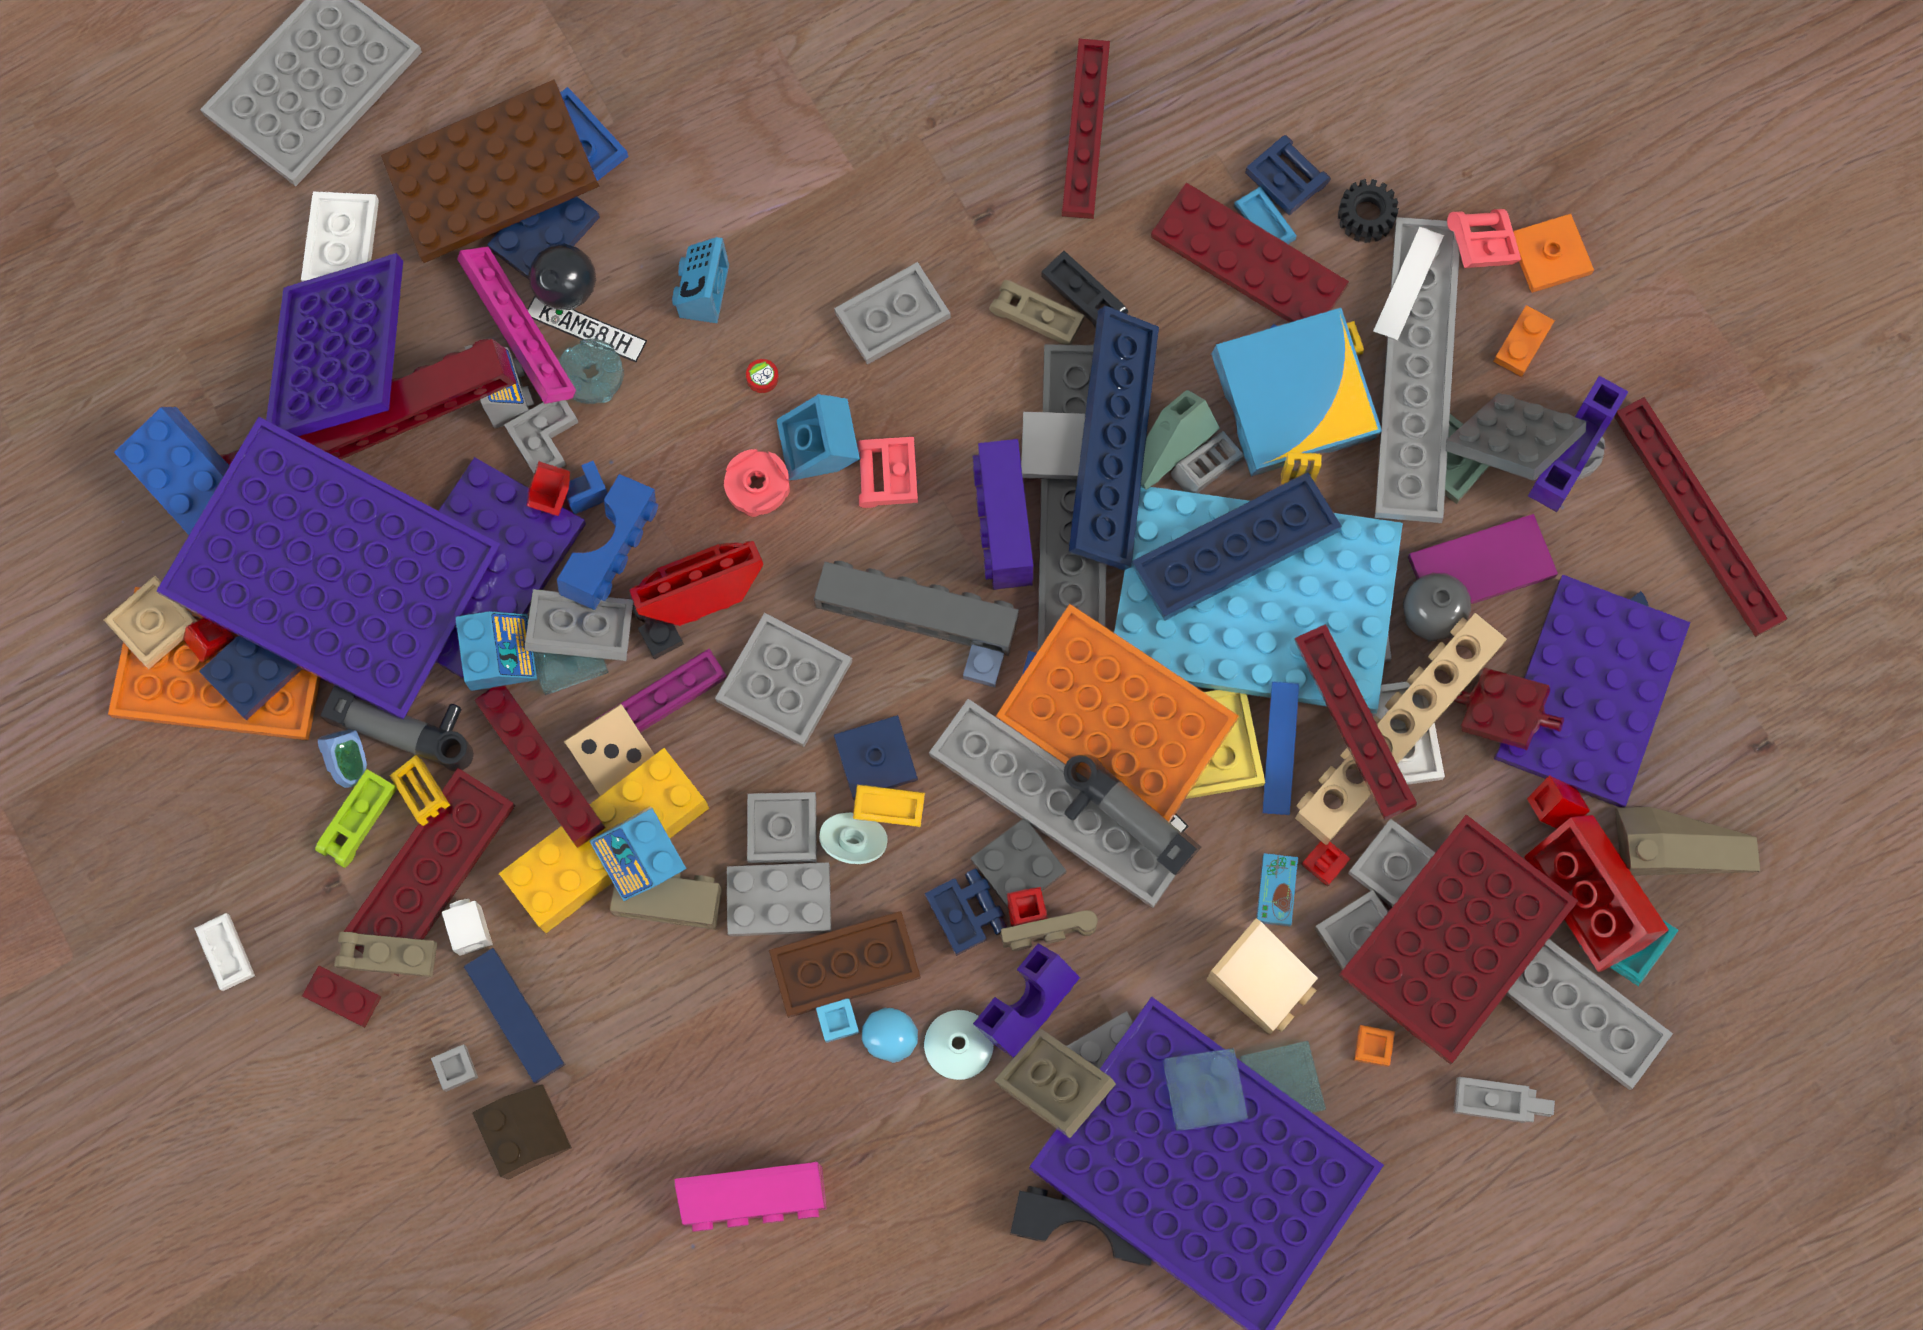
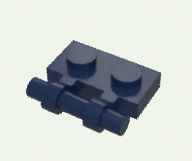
M973 869L965 874L970 886L962 890L954 878L925 893V897L956 956L987 941L982 927L990 924L996 935L1001 934V929L1007 928L1003 920L1005 915L1001 907H996L988 891L990 886L986 879L981 878L977 869ZM975 897L984 913L975 917L968 903V900Z

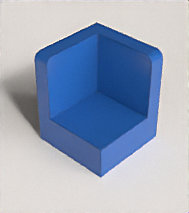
M594 461L581 465L585 475L569 482L566 497L574 514L603 503L608 494Z

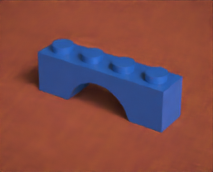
M621 474L618 475L604 499L605 514L615 526L613 536L603 547L595 551L572 553L557 578L559 595L593 610L597 608L601 600L605 601L608 598L612 589L611 582L616 573L621 574L625 569L628 561L627 554L631 547L636 548L643 535L642 528L647 521L651 522L658 510L655 489Z

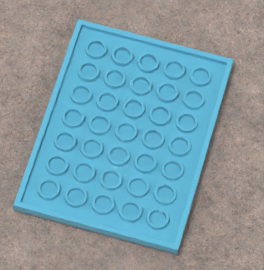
M1141 487L1132 561L1250 501L1150 487L1146 490ZM1334 513L1342 526L1340 532L1166 621L1162 618L1131 566V568L1126 569L1124 572L1114 633L1195 687L1271 698L1272 682L1299 683L1298 702L1327 706L1295 644L1296 637L1326 624L1370 712L1377 714L1403 523Z

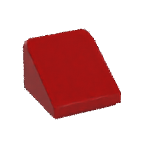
M203 618L186 626L183 639L203 663L233 641L234 636L229 630Z
M1041 887L1007 893L1011 927L1048 919Z

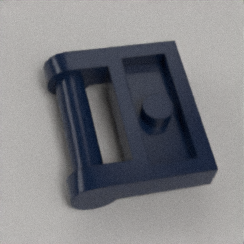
M1284 135L1246 167L1245 173L1259 187L1261 186L1264 192L1290 216L1316 192L1326 187L1331 177L1325 171L1320 172L1292 145L1293 141L1287 135ZM1279 155H1284L1286 158H1288L1310 180V182L1307 184L1305 181H1303L1279 157Z

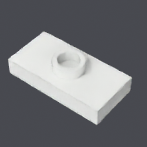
M225 913L194 928L220 990L225 991L255 976L229 914Z

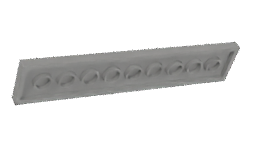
M1396 217L1391 290L1419 227L1444 235L1399 339L1396 340L1387 336L1375 518L1442 523L1447 466L1446 439H1448L1460 251L1454 231L1448 228L1447 221Z
M1390 819L1348 874L1370 891L1373 890L1380 899L1393 907L1435 852ZM1548 939L1506 994V996L1629 1090L1633 1089L1673 1035L1672 1032L1550 939Z

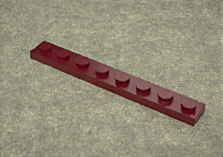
M1643 397L1618 410L1614 418L1753 635L1757 637L1785 622L1788 618L1646 398Z

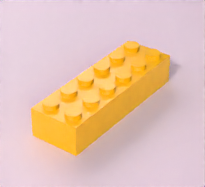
M663 748L589 804L606 827L591 839L648 807L653 808L668 837L671 838L707 811L709 806L670 754ZM562 826L499 873L536 924L545 933H548L613 883L592 847L590 840L577 848Z

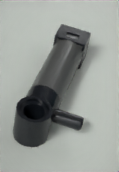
M334 685L320 715L328 724L344 730H356L360 734L444 765V767L451 771H456L457 768L464 770L473 760V748L463 735L452 731L462 710L461 707L455 704H449L438 728L407 715L404 720ZM461 745L460 753L456 757L447 758V750L451 746Z
M1084 754L1074 756L1067 761L1063 773L1065 781L1069 786L1080 791L1064 811L1069 819L1075 820L1088 803L1092 801L1157 856L1156 860L1174 875L1181 873L1201 849V846L1184 831L1180 832L1103 767L1098 758ZM1081 762L1088 764L1091 769V776L1087 781L1080 780L1076 774V768Z

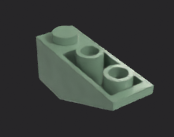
M1186 390L1161 411L1146 438L1141 479L1142 488L1147 490L1156 484L1177 463L1187 457L1201 444L1208 441L1220 429L1206 400Z

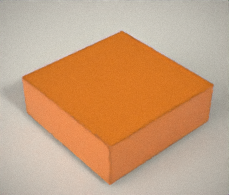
M1360 1025L1354 1061L1389 1067L1395 1031Z

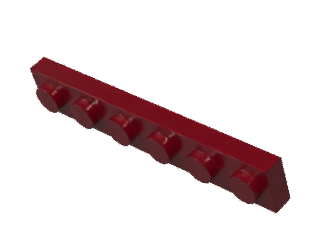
M1080 38L1078 41L1062 217L1094 219L1110 41Z
M1322 625L1296 637L1295 644L1384 820L1416 807L1417 802L1327 625Z
M505 685L492 687L474 700L577 848L606 828Z

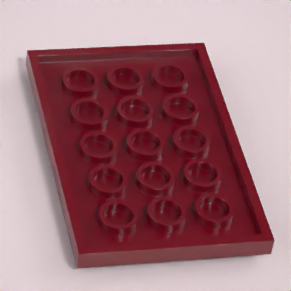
M1465 815L1338 976L1451 1065L1578 900L1476 821Z

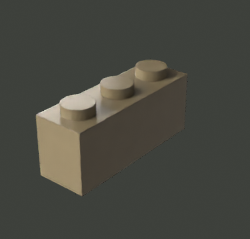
M678 873L659 885L623 901L614 885L610 911L617 917L716 930L722 888L719 883H714L715 879L712 877L695 875L694 880L681 879V874Z

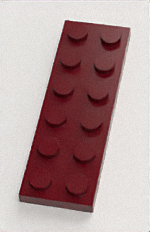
M1187 182L1151 232V238L1289 323L1331 311L1349 283L1348 280Z
M457 768L442 790L450 806L446 809L440 807L438 809L439 814L436 817L430 815L427 818L428 823L422 826L420 823L417 825L344 932L424 940L516 805ZM355 946V949L363 954L364 947Z

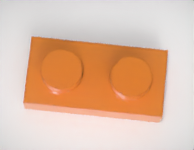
M1526 305L1493 362L1522 377L1555 320Z

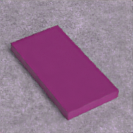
M1534 514L1410 553L1408 556L1416 580L1432 572L1452 575L1466 586L1471 597V604L1549 580L1558 575Z

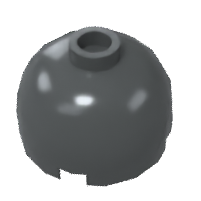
M1432 572L1420 577L1409 587L1403 600L1406 624L1417 636L1429 641L1454 637L1450 631L1463 617L1468 621L1471 614V597L1466 586L1458 578L1447 573Z

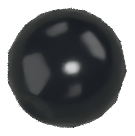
M565 243L553 244L539 252L532 261L529 271L530 287L535 297L545 306L560 311L573 310L584 304L593 293L596 283L595 267L589 256L581 249Z

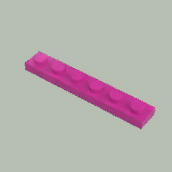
M481 247L460 250L457 258L458 262L544 404L572 399L576 392L575 387L490 248Z

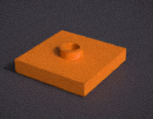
M1571 214L1513 231L1521 257L1519 263L1531 293L1589 276L1594 272Z

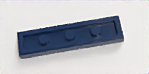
M494 948L464 966L535 1084L566 1065Z

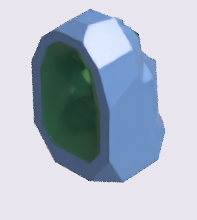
M343 730L321 736L318 739V747L322 753L327 771L331 773L335 782L342 787L355 786L367 766L364 750L357 731Z

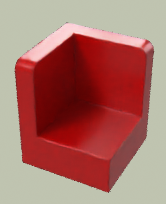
M538 461L528 490L527 506L559 516L569 489L570 471Z
M1550 775L1527 798L1539 820L1556 829L1571 817L1586 816L1590 812L1577 789Z

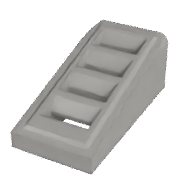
M1222 431L1177 463L1171 472V476L1184 492L1199 493L1242 459L1244 454L1226 433ZM1217 445L1226 454L1227 460L1215 449ZM1206 454L1218 465L1217 467L1209 460ZM1196 462H1198L1199 465L1206 471V473H1207L1206 475H1205V474L1203 473V471L1196 465Z

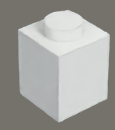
M470 899L459 900L450 904V909L442 911L452 949L459 956L493 945L482 907L476 901L470 902Z

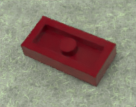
M319 965L302 994V997L364 1028L381 999V996Z

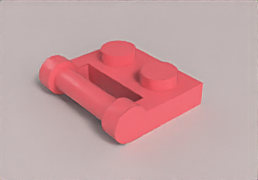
M1494 209L1490 213L1465 214L1462 211H1456L1448 215L1447 226L1451 231H1454L1464 268L1513 265L1521 260L1509 215L1505 209ZM1491 226L1496 231L1471 232L1470 227Z
M914 437L857 441L860 456L862 493L858 496L859 506L862 508H873L878 505L918 503ZM882 452L884 491L875 492L873 454Z

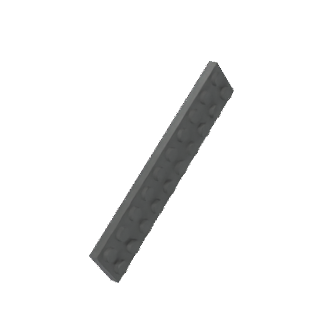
M1044 344L1043 412L1086 413L1094 345ZM1041 478L1038 651L1069 604L1105 626L1106 564L1069 552L1077 486L1076 479Z

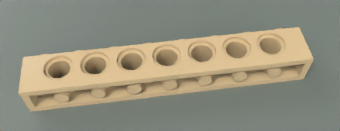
M1475 613L1468 621L1463 617L1450 631L1454 636L1447 645L1440 642L1428 656L1432 660L1425 670L1419 666L1406 682L1411 686L1402 695L1397 691L1386 703L1385 707L1389 711L1380 720L1377 716L1374 717L1397 765L1507 640L1478 614ZM1465 646L1469 648L1472 658H1461L1456 652V647ZM1437 670L1445 671L1450 677V683L1442 684L1438 682L1434 672ZM1412 696H1424L1428 701V708L1421 709L1416 707L1412 701ZM1394 719L1403 721L1407 727V732L1403 734L1394 732L1390 726V721ZM1348 747L1341 754L1344 762L1337 770L1330 766L1318 780L1322 784L1321 788L1315 794L1308 791L1296 805L1300 811L1295 819L1325 845L1332 840L1371 795L1364 779L1362 783L1353 784L1346 777V771L1349 769L1359 771ZM1327 794L1336 795L1340 799L1341 807L1338 809L1328 808L1324 803L1323 797Z

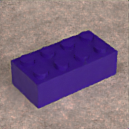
M1018 439L978 443V455H972L974 484L977 486L978 517L985 516V518H980L982 548H988L983 550L985 579H992L993 590L1033 586V559Z

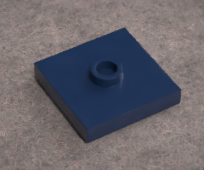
M898 715L834 734L853 800H855L857 784L895 788L918 781Z

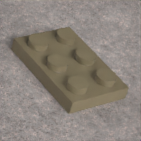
M1041 1028L1037 1030L994 1080L1000 1088L1068 1138L1072 1137L1116 1085L1110 1076Z

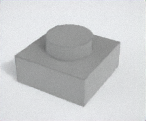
M464 1044L431 1058L442 1089L445 1092L478 1078L468 1049Z

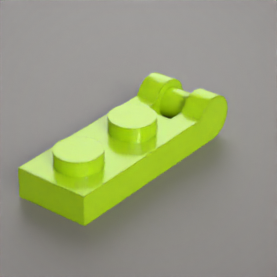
M366 769L319 839L315 850L324 856L329 854L335 858V863L346 868L352 862L356 850L396 792L397 787ZM340 834L348 838L343 846L336 843V839Z

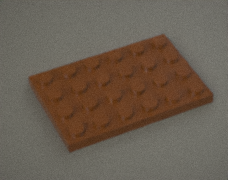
M555 79L381 155L419 257L423 263L600 187Z

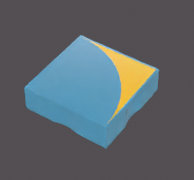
M1342 308L1216 344L1211 353L1225 398L1228 400L1235 416L1237 435L1251 476L1283 467L1289 452L1331 453L1374 440L1382 432Z

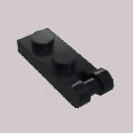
M1065 251L1059 254L1041 271V277L1090 320L1095 328L1098 316L1097 309L1102 304L1128 314L1125 305Z

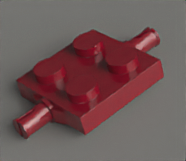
M1488 668L1483 669L1478 684L1472 692L1463 690L1453 701L1467 705V712L1461 724L1462 732L1528 750L1533 735L1541 726L1560 732L1564 723L1563 717L1545 713V703L1550 693L1549 685Z

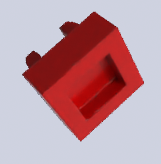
M1320 841L1301 865L1328 887L1351 859L1331 842L1325 845Z

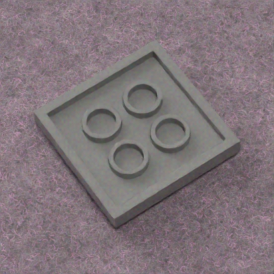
M764 613L715 699L716 702L805 747L853 660L848 655Z

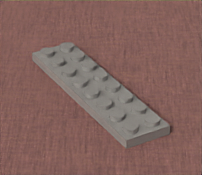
M967 699L930 750L929 756L1020 818L1027 820L1033 827L1150 907H1155L1176 875L1172 874L1156 860L1157 856L1092 801L1088 803L1075 820L1069 819L1064 811L1080 791L1069 786L1065 781L1063 774L1065 764L971 700ZM1076 772L1077 777H1078L1080 780H1082V781H1087V780H1088V779H1086L1085 777H1083L1082 775H1080L1079 773Z

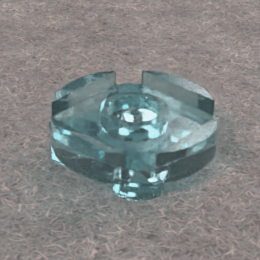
M585 339L580 341L581 344L575 345L572 349L571 347L567 348L561 355L559 363L576 389L572 399L585 404L609 402L613 394L620 388L624 378V368L620 356L616 353L615 349L609 343L599 339ZM591 365H596V370L599 373L592 378H587L583 370L589 369Z

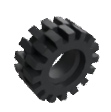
M1366 179L1360 180L1359 186L1355 182L1351 184L1349 190H1345L1339 206L1338 219H1340L1339 225L1341 229L1346 227L1345 234L1348 237L1354 233V240L1358 242L1360 236L1365 237L1364 243H1370L1372 237H1374L1376 242L1381 240L1382 234L1386 237L1390 229L1393 228L1399 210L1397 208L1398 199H1393L1395 192L1392 189L1387 192V184L1383 182L1378 187L1376 186L1377 180L1372 179L1370 185H1367ZM1361 202H1371L1378 206L1380 216L1375 220L1363 219L1358 216L1356 207Z

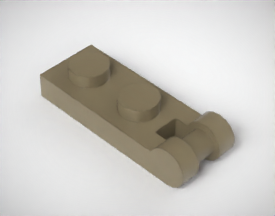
M1003 281L999 289L1001 293L998 299H994L989 307L993 314L1002 318L1006 317L1061 344H1072L1084 321V315L1012 281ZM1012 299L1020 300L1017 307L1009 304Z
M1084 910L1001 929L1003 948L1011 947L1012 951L1024 950L1032 947L1031 942L1045 939L1046 944L1065 940V934L1079 932L1083 936H1090L1096 931L1098 918L1094 912Z
M352 932L339 933L338 943L341 944L340 955L335 958L334 967L424 977L433 976L437 942L365 935ZM355 946L364 947L362 959L353 958Z

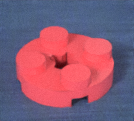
M757 449L746 450L735 456L727 466L724 480L727 498L736 509L745 512L750 517L764 515L776 510L790 493L788 470L784 462L774 453L769 451L768 453L758 452ZM755 475L758 479L764 477L766 480L763 482V487L757 489L756 487H749L752 483L750 478Z

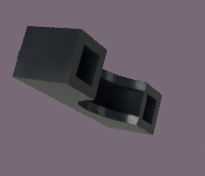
M1028 1186L1027 1192L1019 1190L1010 1235L1045 1243L1050 1234L1061 1225L1070 1222H1085L1097 1227L1107 1237L1114 1259L1148 1267L1151 1265V1259L1062 1194V1198L1059 1200L1047 1197L1048 1190Z

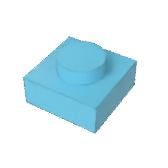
M849 998L816 1008L826 1043L859 1033Z

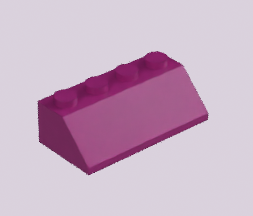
M818 1162L674 1179L682 1225L692 1226V1232L713 1230V1223L727 1222V1228L748 1226V1219L761 1217L763 1224L784 1221L783 1215L795 1213L798 1214V1219L819 1217L820 1210H827L823 1168Z

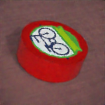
M757 359L750 363L746 370L748 386L757 393H767L773 390L779 380L776 365L767 359Z

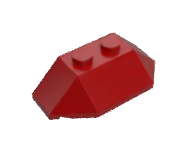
M746 541L744 544L737 542L717 544L655 569L639 585L632 587L629 591L639 615L681 626L742 602L764 564L754 541Z

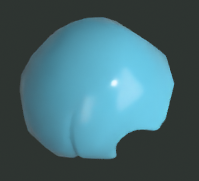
M882 1008L871 1013L862 1026V1042L864 1047L874 1057L895 1063L912 1054L918 1043V1029L906 1013L895 1008Z

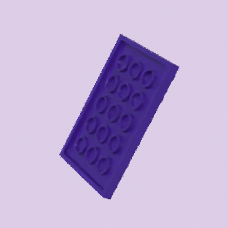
M397 253L283 288L267 421L298 437L389 410L403 260Z
M475 457L439 509V512L500 543V547L462 616L489 611L527 614L531 606L533 589L543 590L585 527L586 522L563 507L559 516L528 507V487ZM456 625L436 663L464 679Z
M1562 575L1524 678L1549 685L1550 693L1545 703V713L1563 717V727L1558 732L1541 726L1533 735L1528 750L1500 742L1494 759L1544 779L1550 775L1577 789L1578 792L1620 808L1626 807L1690 622Z

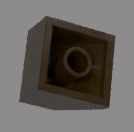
M543 1084L504 1096L472 1112L498 1173L502 1178L509 1180L572 1148Z

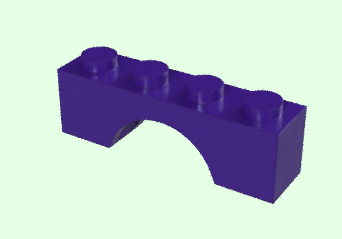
M1601 376L1597 378L1575 415V418L1586 421V432L1538 477L1528 497L1555 512L1559 510L1628 394L1627 390Z

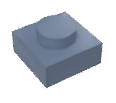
M972 645L963 679L996 687L1004 653Z

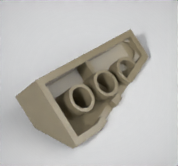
M1623 807L1615 809L1619 855L1633 876L1760 871L1757 837L1654 807Z

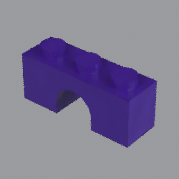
M1039 943L1017 968V971L1024 977L1026 983L1025 992L1021 999L1013 1005H1007L994 997L973 1023L996 1047L1013 1058L1043 1023L1047 1021L1051 1013L1080 979L1058 954Z

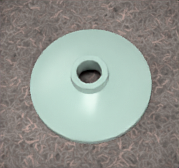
M851 812L836 814L828 818L821 826L819 834L821 846L830 856L850 864H864L878 859L885 852L888 841L886 831L881 824L876 821L853 819V813Z
M953 1010L940 1015L931 1023L925 1035L924 1049L929 1064L937 1073L949 1079L964 1080L976 1076L988 1065L993 1053V1043L973 1025L979 1017L978 1015L965 1010ZM956 1037L963 1038L966 1042L964 1048L960 1050L955 1049L952 1046L953 1039Z

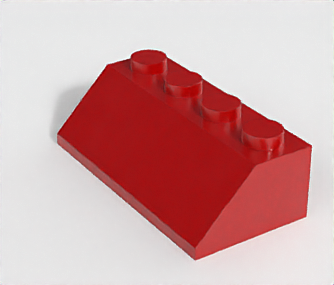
M1593 815L1571 817L1524 856L1527 862L1578 900L1564 920L1598 972L1645 949L1669 930Z

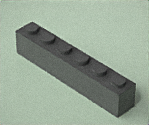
M844 561L824 562L814 597L815 605L818 609L970 647L976 645L1002 652L1006 656H1009L1019 618V610L1014 609L1012 604L1005 601L996 600L994 603L982 601L980 596L973 593L964 592L962 595L950 593L948 588L941 585L932 584L930 587L917 585V581L908 577L900 576L898 579L885 577L883 572L876 569L868 568L866 571L853 569L851 564Z

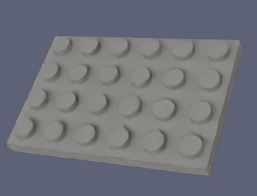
M304 0L200 110L205 117L294 186H297L422 51L419 45L359 0Z

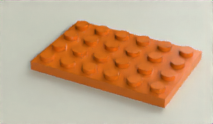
M135 587L134 593L141 587ZM187 609L197 621L204 618ZM231 632L235 639L238 635ZM183 639L148 669L123 642L108 715L112 718L309 740L321 680L320 677L302 669L246 720L199 672L218 653L202 663Z
M1069 604L995 717L1065 764L1069 759L1078 755L1086 754L1098 758L1103 767L1170 823L1240 716L1075 606ZM1081 762L1077 766L1076 772L1089 779L1091 769L1088 764Z

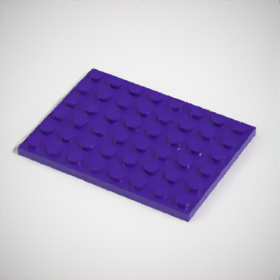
M258 417L162 580L157 593L404 720L456 627V617L462 616L497 553L500 543L269 421Z
M1151 997L1100 1068L1101 1071L1113 1079L1116 1085L1071 1138H1068L1056 1129L1028 1169L1243 1329L1274 1330L1384 1165L1162 1003Z

